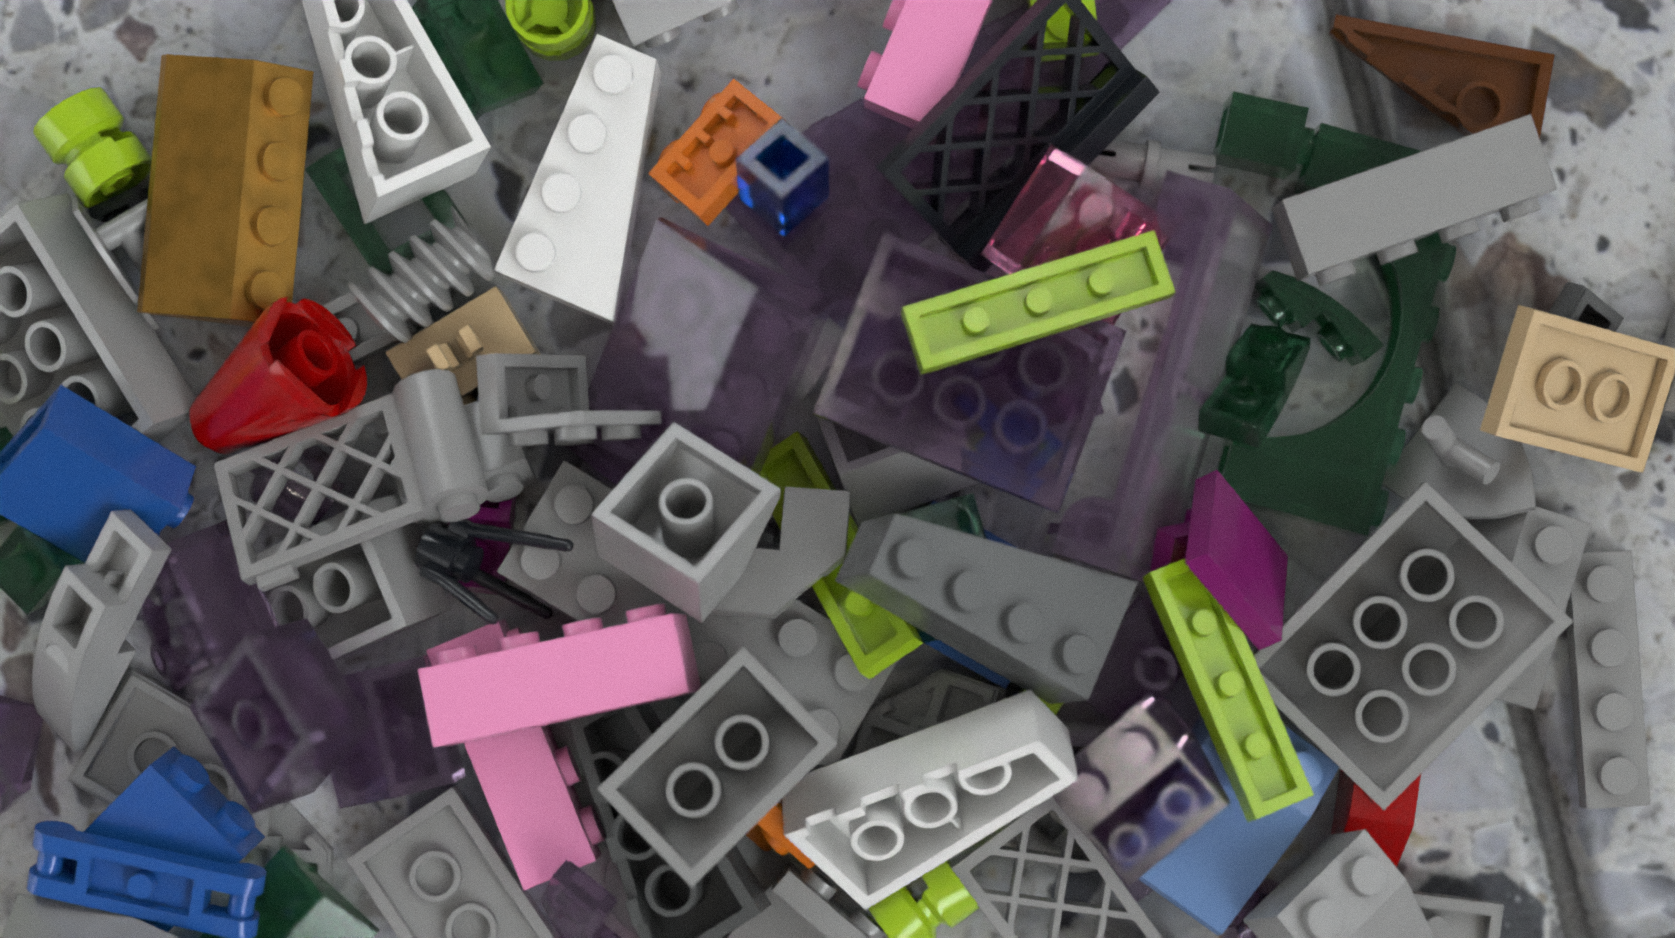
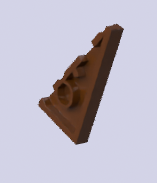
M1335 14L1331 19L1329 36L1466 137L1531 114L1540 138L1555 54Z

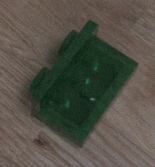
M417 0L412 6L415 15L476 121L484 113L535 94L544 84L498 0Z

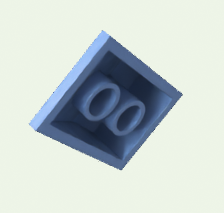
M1200 715L1154 791L1151 800L1142 811L1113 860L1117 865L1217 936L1224 933L1309 821L1339 769V766L1328 756L1285 725L1284 727L1314 793L1313 796L1247 823L1203 718Z

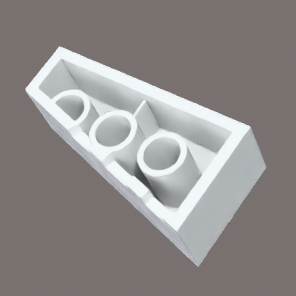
M302 0L364 224L475 175L491 146L407 0Z
M599 34L596 35L494 268V271L506 280L618 328L623 306L622 299L626 275H628L632 252L631 245L636 215L639 210L646 155L649 150L661 71L655 58Z
M1027 690L809 772L782 798L784 836L862 908L867 910L1078 781L1069 729L1031 690Z

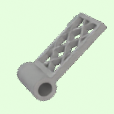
M433 369L412 374L397 383L389 395L353 408L342 416H333L336 418L297 430L213 463L241 580L248 585L257 583L258 589L264 592L298 579L297 567L428 516H440L443 521L456 522L470 518L478 513L480 510L479 505L487 500L489 491L454 373L449 370ZM385 418L389 435L376 459L353 449L364 426ZM341 435L338 441L333 439ZM322 444L333 449L316 482L293 472L305 449ZM347 457L371 467L354 499L330 489ZM394 457L396 458L398 469L390 465ZM281 459L279 464L273 463L274 461ZM263 467L273 472V475L259 501L254 505L241 499L236 476ZM388 474L402 481L408 503L381 513L368 507V504L384 475ZM288 480L311 490L293 523L271 513ZM325 497L349 507L336 531L320 536L308 530ZM244 510L251 513L248 521L246 519ZM363 514L370 517L360 521ZM266 520L289 530L275 555L257 561L253 543ZM303 538L310 540L306 543L300 544Z
M1071 791L1061 798L1056 793L989 834L950 863L952 870L1002 938H1019L1014 932L1018 904L1052 909L1047 938H1058L1062 910L1096 915L1093 938H1104L1107 917L1134 920L1146 936L1145 938H1163L1085 831L1095 823ZM1053 810L1065 826L1061 854L1027 849L1030 825ZM1018 835L1016 847L1003 846ZM1074 840L1087 857L1072 855ZM990 855L1015 858L1009 892L983 889L970 870ZM1025 859L1059 864L1054 898L1019 894ZM1070 866L1096 869L1102 876L1098 904L1064 900ZM1111 890L1124 908L1109 906ZM992 901L1007 903L1005 918Z

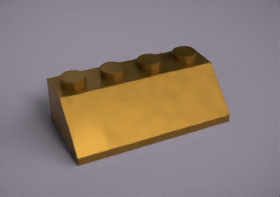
M161 55L137 306L138 313L251 327L262 312L279 298L288 297L286 302H292L314 71L251 59Z

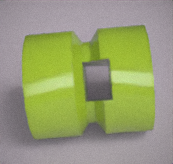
M505 0L506 15L523 46L539 58L548 61H565L581 54L592 41L597 26L596 11L591 0Z
M101 87L86 89L63 100L42 116L33 129L34 136L52 162L57 165H67L64 179L82 205L88 209L137 186L150 174L152 157L135 133L132 131H121L125 118L107 92Z
M949 860L868 908L888 938H937L936 928L939 925L943 924L953 928L980 908L950 867L951 862Z

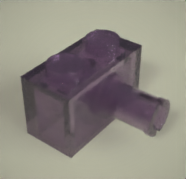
M1146 587L1142 588L1126 609L1090 698L1086 700L1087 703L1133 737L1137 735L1141 728L1148 733L1156 728L1172 706V702L1166 698V695L1180 677L1186 680Z

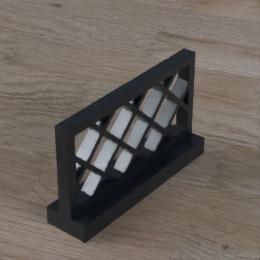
M1037 0L875 168L939 236L938 239L954 256L979 276H982L1160 92L1145 74L1133 67L1081 0ZM1064 6L1070 14L1067 42L1044 43L1046 22ZM1084 34H1086L1090 38V40L1084 41ZM1102 53L1108 63L1088 84H1078L1082 54ZM1065 55L1062 86L1038 87L1042 56ZM1026 57L1022 88L998 90L1000 69L1011 58ZM1060 99L1058 115L1043 130H1033L1036 101ZM1020 102L1017 132L993 133L996 103ZM980 104L977 135L952 136L954 117L965 105ZM1015 145L1014 160L998 176H988L991 147ZM975 148L972 178L947 180L950 151ZM935 152L932 181L909 183L900 173L919 153ZM970 192L969 206L949 226L943 220L946 194ZM930 195L929 204L922 196Z

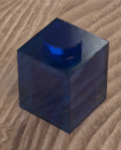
M783 118L736 158L739 199L784 237L830 196L829 157Z

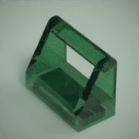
M343 146L326 154L305 168V171L370 267L373 266L384 274L388 273L391 275L393 271L388 258V254L394 250L409 261L414 258L409 241L394 248L376 220L364 224L355 189L345 176L350 171ZM445 189L421 199L433 218L448 228L453 229L456 227L450 210L452 206L469 226ZM431 229L417 236L430 245L435 242Z

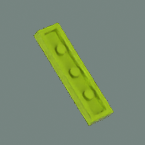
M1153 230L902 307L900 314L920 374L923 375L1171 298L1176 292L1158 239Z
M798 431L746 466V468L780 488V498L772 512L780 530L782 526L785 487L836 490L808 439ZM850 513L846 556L859 530ZM842 563L826 577L820 578L812 585V588L858 671L863 676L871 679L922 645L923 641L912 624L835 581L843 565Z
M1185 559L1151 571L1143 576L1142 579L1247 823L1313 796L1314 793L1244 632L1185 564Z

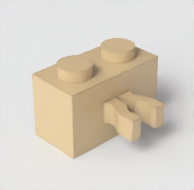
M497 286L416 333L407 343L401 342L385 352L401 380L425 370L442 369L454 373L464 405L477 401L476 356L493 353L541 354L505 293Z

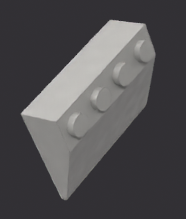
M69 193L16 203L0 217V452L60 385H63L155 442L161 441L189 419L190 406L196 399L155 331L143 315L137 312V307L75 217L72 210V198Z
M1423 482L1283 622L1282 641L1262 650L1257 649L1253 655L1274 704L1369 797L1385 810L1573 620L1427 482Z

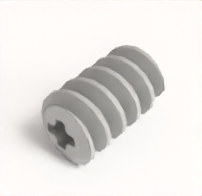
M453 206L450 210L455 228L450 229L436 219L429 223L435 241L432 245L416 235L408 239L414 256L412 260L409 261L394 250L388 254L393 274L387 276L373 266L367 269L372 286L369 292L353 282L347 284L355 298L386 335L390 334L403 343H407L412 339L407 321L408 318L425 328L433 323L428 303L431 302L445 312L454 307L448 288L453 287L467 297L475 292L469 274L471 271L487 281L495 277L490 260L491 256Z

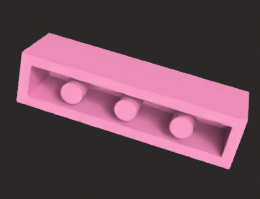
M892 0L883 23V28L892 31L883 55L871 51L858 81L857 87L867 91L864 97V108L914 128L959 81L993 0Z
M656 604L626 611L628 623L603 628L601 618H593L562 625L564 637L540 642L537 631L499 639L501 651L478 656L476 645L438 652L439 665L418 669L432 746L457 745L696 693L701 688L686 614H667L665 604Z
M506 619L498 620L496 624H488L430 648L426 652L431 665H439L438 652L476 645L478 656L501 651L499 639L523 634L519 627L510 630ZM549 725L464 743L524 891L590 864L599 858L601 851L598 843L606 841L602 824L592 805L585 808L582 807L573 785L582 781L576 760L567 745L558 748Z

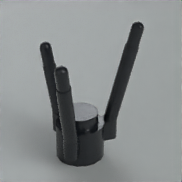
M468 519L450 522L449 525L437 521L425 531L415 554V564L417 568L421 569L420 576L440 585L488 624L493 625L498 622L499 617L497 613L459 583V580L464 583L472 580L543 619H550L552 617L553 611L550 607L480 569L484 551L476 545L475 538L570 552L573 549L574 544L572 540L478 524Z

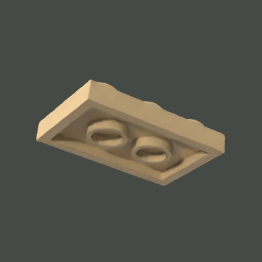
M1518 305L1480 431L1643 473L1674 377L1675 348Z

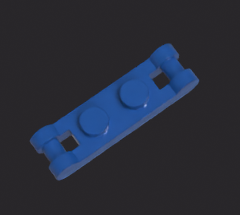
M43 821L35 825L32 846L38 851L37 864L29 868L26 887L34 895L226 938H253L257 935L260 914L254 909L256 896L261 895L264 891L267 873L259 865L252 863L227 864L77 831L74 826L61 821ZM65 858L77 860L75 874L70 873L64 867ZM212 890L230 894L228 906L223 907L210 904Z

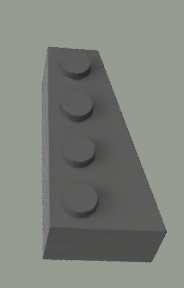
M897 513L861 523L835 580L1023 689L1031 690L1037 697L1050 704L1089 700L1138 583Z
M650 703L573 719L569 722L594 803L598 804L607 833L605 840L612 862H616L627 897L625 904L632 926L636 927L639 938H721L772 905L736 845L691 888L597 790L604 781L662 726Z

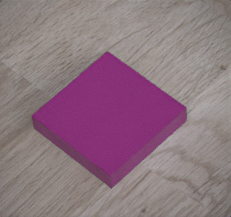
M1218 470L1210 472L1195 480L1185 564L1257 649L1262 650L1282 641L1288 555Z

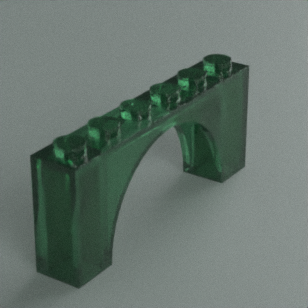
M1321 123L1309 135L1293 193L1298 195L1423 151ZM1436 233L1416 240L1415 244L1418 252L1396 261L1380 265L1377 254L1373 255L1386 284L1390 310L1389 335L1386 350L1373 380L1363 394L1347 410L1325 425L1303 434L1279 437L1260 436L1256 442H1249L1226 435L1217 470L1247 506L1352 536H1368L1371 526L1378 527L1381 524L1389 498V492L1381 489L1387 465L1395 466L1403 450L1406 430L1398 427L1404 403L1411 405L1420 388L1423 369L1415 366L1421 342L1428 344L1435 332L1440 309L1438 306L1432 305L1438 281L1446 282L1451 273L1456 256L1455 245L1448 244L1449 242L1442 244L1439 234Z

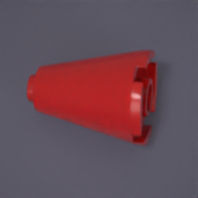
M283 297L269 305L191 404L189 419L192 432L197 441L216 453L231 454L336 418L333 416H342L359 405L367 390V374L364 365L357 370L354 366L349 351L355 348L356 344L345 326L329 310L317 302L302 298L297 303L286 302L288 297Z

